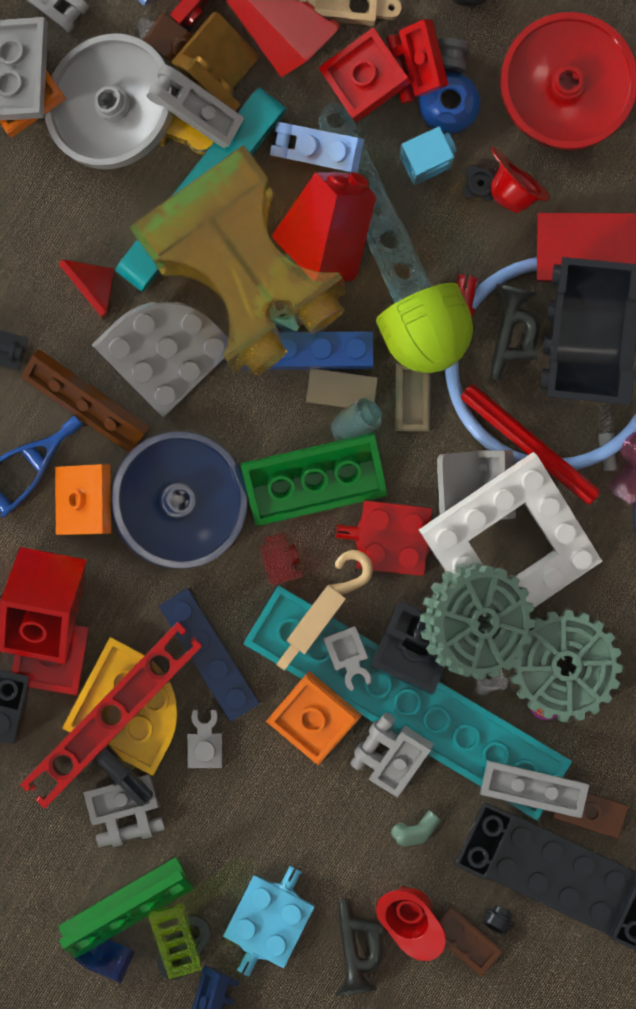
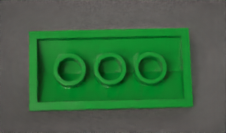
M374 432L240 463L255 527L364 502V500L388 496Z

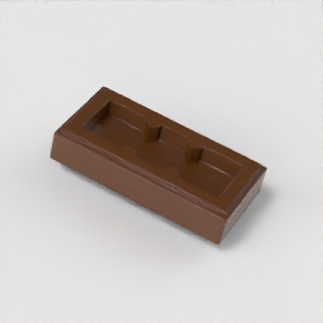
M161 13L143 41L152 46L163 58L171 63L193 35L166 14Z
M587 793L582 818L553 812L552 817L619 839L629 806Z
M450 906L439 919L446 935L445 947L479 976L483 977L504 952L499 945L453 906Z

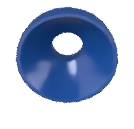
M445 72L449 86L428 95L419 96V110L424 122L431 129L440 126L443 134H456L468 129L476 120L480 110V96L475 84L469 78L457 72ZM446 90L458 92L461 97L460 105L454 109L444 107L440 100L442 93Z

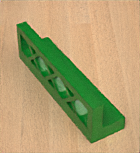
M177 857L171 859L59 925L58 928L63 936L59 940L62 948L74 958H78L192 891L194 887L180 860Z

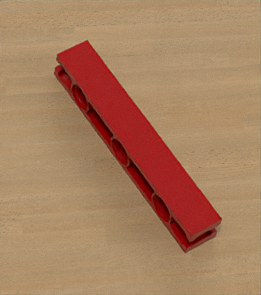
M180 621L157 642L20 784L26 792L29 789L33 791L37 787L33 781L44 771H48L51 777L57 780L56 787L48 796L42 797L39 795L35 799L44 809L204 646L194 636L190 640L193 647L181 658L177 659L172 652L167 650L168 643L178 632L181 635L187 632L185 630L186 627ZM163 655L169 660L170 668L166 674H157L152 669L151 663L155 656ZM115 705L120 709L122 716L119 723L112 724L105 720L103 713L106 706ZM66 755L71 758L73 769L70 773H62L57 769L55 763L58 756Z

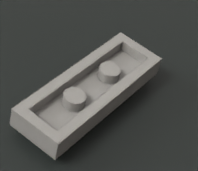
M487 760L480 795L582 818L589 784Z

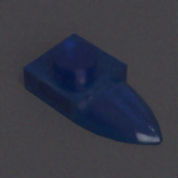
M107 940L74 959L91 972L121 984L135 952L130 948Z

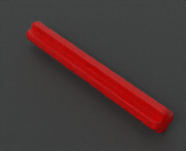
M474 384L469 385L465 389L461 399L527 455L534 452L545 469L583 502L590 505L600 495V490Z

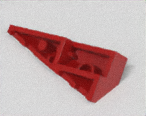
M226 0L280 77L285 76L307 62L340 27L335 20L329 21L314 11V6L307 1L302 3L299 0Z

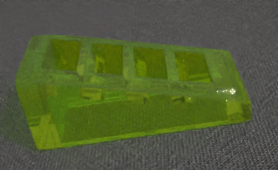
M179 903L150 912L148 915L168 979L202 970L184 904ZM178 918L179 924L162 928L161 922ZM182 930L183 937L169 941L165 940L164 935ZM186 943V950L173 954L169 953L168 948ZM190 956L191 963L173 967L172 961Z

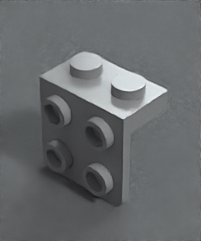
M476 450L440 454L437 458L440 515L514 465L513 450ZM516 509L502 519L516 518Z

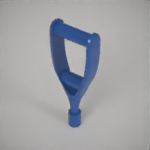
M75 415L61 426L62 429L54 435L22 445L0 456L1 464L10 457L22 453L38 471L34 481L14 503L11 504L0 491L1 517L8 516L27 499L45 475L60 443L68 435L71 436L83 426ZM45 447L47 449L45 459L36 448Z

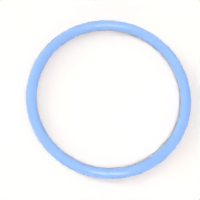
M537 257L513 263L489 276L476 288L472 308L476 310L479 304L496 289V284H504L519 275L537 271ZM459 362L445 369L447 388L453 406L472 436L487 450H513L488 433L475 418L468 404L461 399L463 390L459 377ZM636 413L627 426L606 444L588 453L562 459L576 470L606 460L620 451L636 436ZM513 450L514 465L528 455Z

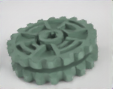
M471 563L470 568L461 564L456 566V573L453 574L449 571L443 573V582L441 584L434 582L430 587L433 591L432 597H425L423 604L427 607V612L420 614V621L426 624V629L421 631L422 639L429 640L430 642L426 647L428 653L438 655L435 662L440 666H448V671L459 673L465 677L473 676L476 679H484L487 673L490 677L494 678L500 676L501 668L509 671L514 667L512 660L515 657L521 659L525 653L522 647L524 644H530L532 637L528 635V631L530 628L535 627V620L530 619L529 615L534 610L533 603L526 601V597L529 595L527 588L518 587L520 580L514 575L507 576V570L480 563Z
M563 610L561 616H558L555 611L546 613L545 620H541L539 617L534 618L535 627L528 631V635L532 637L531 643L523 645L522 650L525 654L521 659L515 657L512 660L515 673L510 676L511 683L518 684L520 687L516 694L520 699L527 698L530 700L527 707L534 712L539 708L542 709V715L545 718L551 719L555 714L560 722H568L570 716H573L577 721L584 720L585 712L589 711L595 715L600 712L599 704L601 702L609 704L613 699L609 694L610 690L618 689L620 682L615 677L617 673L622 672L623 665L616 662V658L621 655L620 648H613L611 644L615 637L611 632L604 633L602 631L604 624L599 620H595L592 623L589 622L590 615L586 613H579L577 617H574L573 610ZM564 656L570 657L569 663L574 665L572 672L565 671L566 675H561V668L557 666V662L559 659L565 660Z

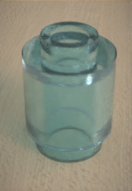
M365 398L359 399L335 416L334 421L331 423L334 437L339 441L372 433L381 426V410L375 402Z

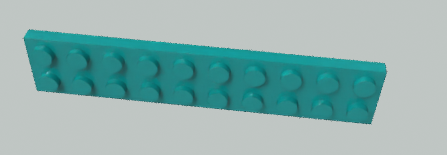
M278 585L243 644L277 664L291 645L286 640L312 605ZM333 617L307 652L303 654L299 651L286 668L287 671L301 679L308 671H311L361 713L362 716L372 722L380 720L384 713L391 714L395 718V722L391 727L393 732L399 734L404 725L434 743L428 754L429 756L479 786L482 785L487 760L558 777H563L572 763L568 758L441 682L438 683L434 694L431 695L369 667L378 644L359 634L368 658L359 661L360 667L365 668L369 672L371 683L367 684L363 675L355 674L351 679L354 690L350 691L345 684L346 668L335 670L323 639L349 628ZM506 801L538 820L543 812V809Z

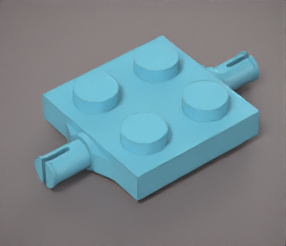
M289 865L281 883L270 882L256 874L253 875L223 935L228 940L240 945L246 952L237 968V971L242 973L249 962L244 973L246 976L250 977L258 959L268 960L284 968L316 906L300 898L293 890L300 874H302V871L296 869L290 880L295 869L293 866Z

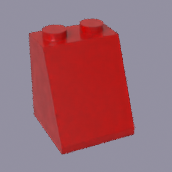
M315 172L271 236L314 283L354 281L358 275L377 195L368 187V181L356 172Z
M19 547L0 600V652L65 664L85 585L87 559Z

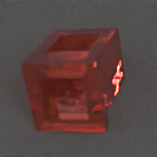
M285 533L266 537V544L260 546L270 585L304 577L302 570L295 571L294 565L299 564L300 560L295 544L288 545Z

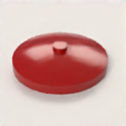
M562 12L545 16L527 26L515 38L507 51L500 76L503 104L516 127L524 135L540 145L557 150H580L594 146L610 137L623 124L633 107L636 98V62L624 38L612 26L599 18L577 12Z

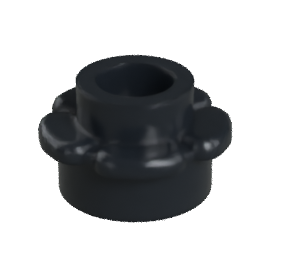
M494 905L493 909L486 908L484 910L486 915L482 923L493 931L507 935L510 927H515V923L511 921L513 915L506 909Z

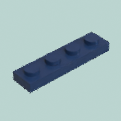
M188 588L158 606L171 627L179 621L186 627L185 630L187 632L184 635H181L179 632L176 634L186 651L193 647L190 640L194 636L204 645L191 659L230 722L260 704Z

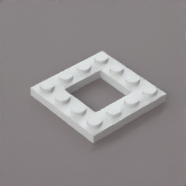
M534 452L419 529L444 570L454 574L458 565L463 564L470 568L471 563L482 564L468 541L525 503L553 548L552 552L516 576L520 580L518 587L527 588L529 595L526 597V601L533 603L534 608L602 562L539 457Z

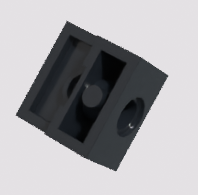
M399 601L392 611L369 667L432 695L436 690L445 667L435 662L437 654L431 655L428 653L426 647L430 644L429 640L422 639L421 631L426 629V624L420 621V614L426 612Z

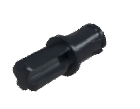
M110 745L93 759L114 781L113 785L116 786L118 784L138 806L145 805L153 797V792L132 771L135 767L133 765L130 767L123 761Z

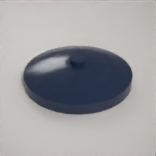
M184 431L166 432L141 442L122 460L112 481L111 514L120 537L136 555L160 567L186 569L200 566L216 559L235 541L246 517L247 490L237 463L222 446L196 433Z

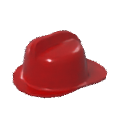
M491 147L493 155L500 163V167L491 182L490 190L498 204L514 213H519L527 210L537 200L547 202L550 199L548 192L535 178L513 164L496 147Z
M403 885L398 890L385 893L378 900L376 906L377 918L408 956L416 960L430 961L436 959L444 951L446 945L445 931L433 913V904L427 894L419 889L407 888Z

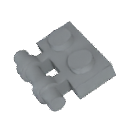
M384 713L380 720H375L369 728L370 734L367 739L360 742L354 750L355 756L351 761V765L356 770H362L365 764L373 768L374 770L369 780L398 798L431 751L434 743L405 725L400 733L396 734L391 730L395 718L389 713ZM380 743L388 747L384 756L376 751Z
M150 774L139 776L142 782L153 792V797L143 806H138L118 784L116 786L109 784L83 792L92 826L104 822L107 826V832L96 834L99 848L111 844L112 847L121 846L123 841L142 837V839L153 837V833L165 830L162 817L149 820L147 815L148 810L159 808ZM133 814L136 815V824L119 828L117 819Z

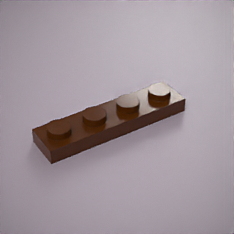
M38 349L31 356L21 376L22 379L129 453L143 441L150 429L149 425L42 350Z

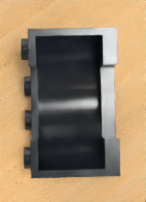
M562 257L561 265L554 264L552 285H557L556 300H549L547 320L553 321L552 335L545 334L543 354L550 355L549 368H542L540 389H547V397L631 405L635 374L633 362L636 344V264Z

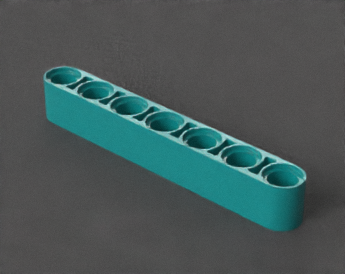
M259 87L238 112V114L244 117V120L231 144L224 149L215 142L212 144L122 258L115 271L138 290L144 292L274 129L276 121L279 122L287 108Z

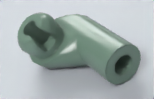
M428 810L418 825L407 826L402 822L397 823L391 830V836L398 845L403 847L423 844L429 839L442 819Z

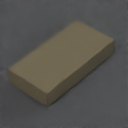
M396 363L395 432H429L430 373L413 371L401 363Z
M310 369L306 403L373 412L378 377Z

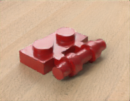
M423 19L399 30V35L395 34L386 37L388 49L412 82L399 92L402 104L415 101L414 96H425L449 86L433 19Z

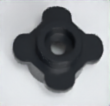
M475 165L469 166L465 171L467 183L462 190L463 195L467 199L480 197L487 202L492 201L494 198L490 191L491 182L497 171L494 168L487 170L485 168H477ZM479 180L484 182V185L481 187L477 185Z

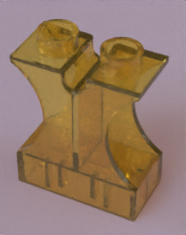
M244 145L129 228L162 276H182L199 281L220 296L227 306L230 321L229 339L223 356L234 374L247 365L253 375H258L275 365L288 351L280 341L281 336L276 325L273 323L278 315L287 314L291 316L298 326L304 325L310 334H315L333 323L344 312L343 306L337 299L346 294L343 278L339 272L323 273L302 268L288 260L274 246L268 234V213L274 197L268 177Z

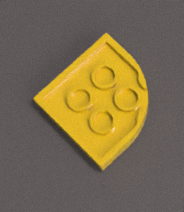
M110 637L62 729L71 732L145 655ZM152 660L151 666L154 672H156L157 674H165L164 671ZM170 681L108 744L123 761L154 776L174 737L177 725V700ZM108 705L104 709L103 714L107 722L112 724L119 723L122 714L117 706Z

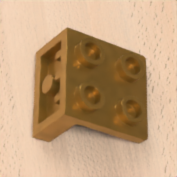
M213 12L172 60L171 64L184 76L236 111L241 104L232 96L235 92L233 88L259 59V54L219 13Z

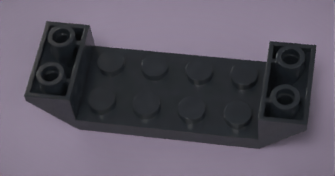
M483 802L454 865L485 880L489 878L593 927L609 935L612 940L636 950L635 870L514 813Z

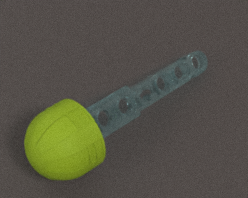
M333 103L324 108L318 122L320 130L361 138L356 134L357 127L354 120L342 104ZM333 113L338 114L343 119L344 125L340 128L331 127L326 121V116ZM363 143L358 173L369 177L371 182L369 188L377 195L374 207L375 209H382L379 217L376 213H372L366 241L395 303L377 317V325L390 353L403 366L422 373L443 371L457 363L470 345L473 334L471 313L457 283L431 286L402 219H398ZM338 169L339 173H352ZM385 233L392 234L397 239V247L392 249L384 247L380 241V236ZM397 264L407 265L411 270V277L408 279L397 277L394 273V266Z

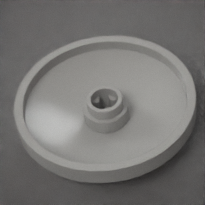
M114 33L96 36L73 48L60 61L51 76L66 97L65 101L45 114L46 125L54 142L73 160L96 169L124 167L146 156L162 140L174 115L163 106L151 102L146 97L151 85H156L159 79L157 74L162 65H168L167 62L148 43L126 34ZM170 86L168 92L176 96V88Z

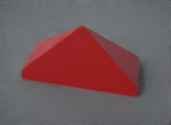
M65 259L59 262L60 267L103 320L108 318L114 269Z

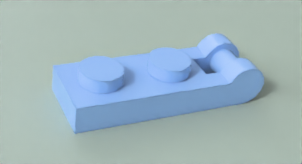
M276 121L274 132H277L275 145L271 146V156L358 173L364 139ZM291 135L297 136L295 149L288 148Z

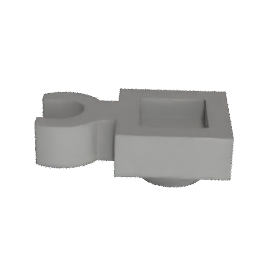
M356 626L323 638L335 670L346 668L345 684L350 691L354 690L351 679L355 674L363 675L367 684L371 683L369 672L365 668L360 667L359 661L365 660L368 657Z
M194 709L191 718L194 726L197 727V733L187 734L188 768H222V733H212V727L218 720L217 710L211 709V720L203 723L198 718V709Z

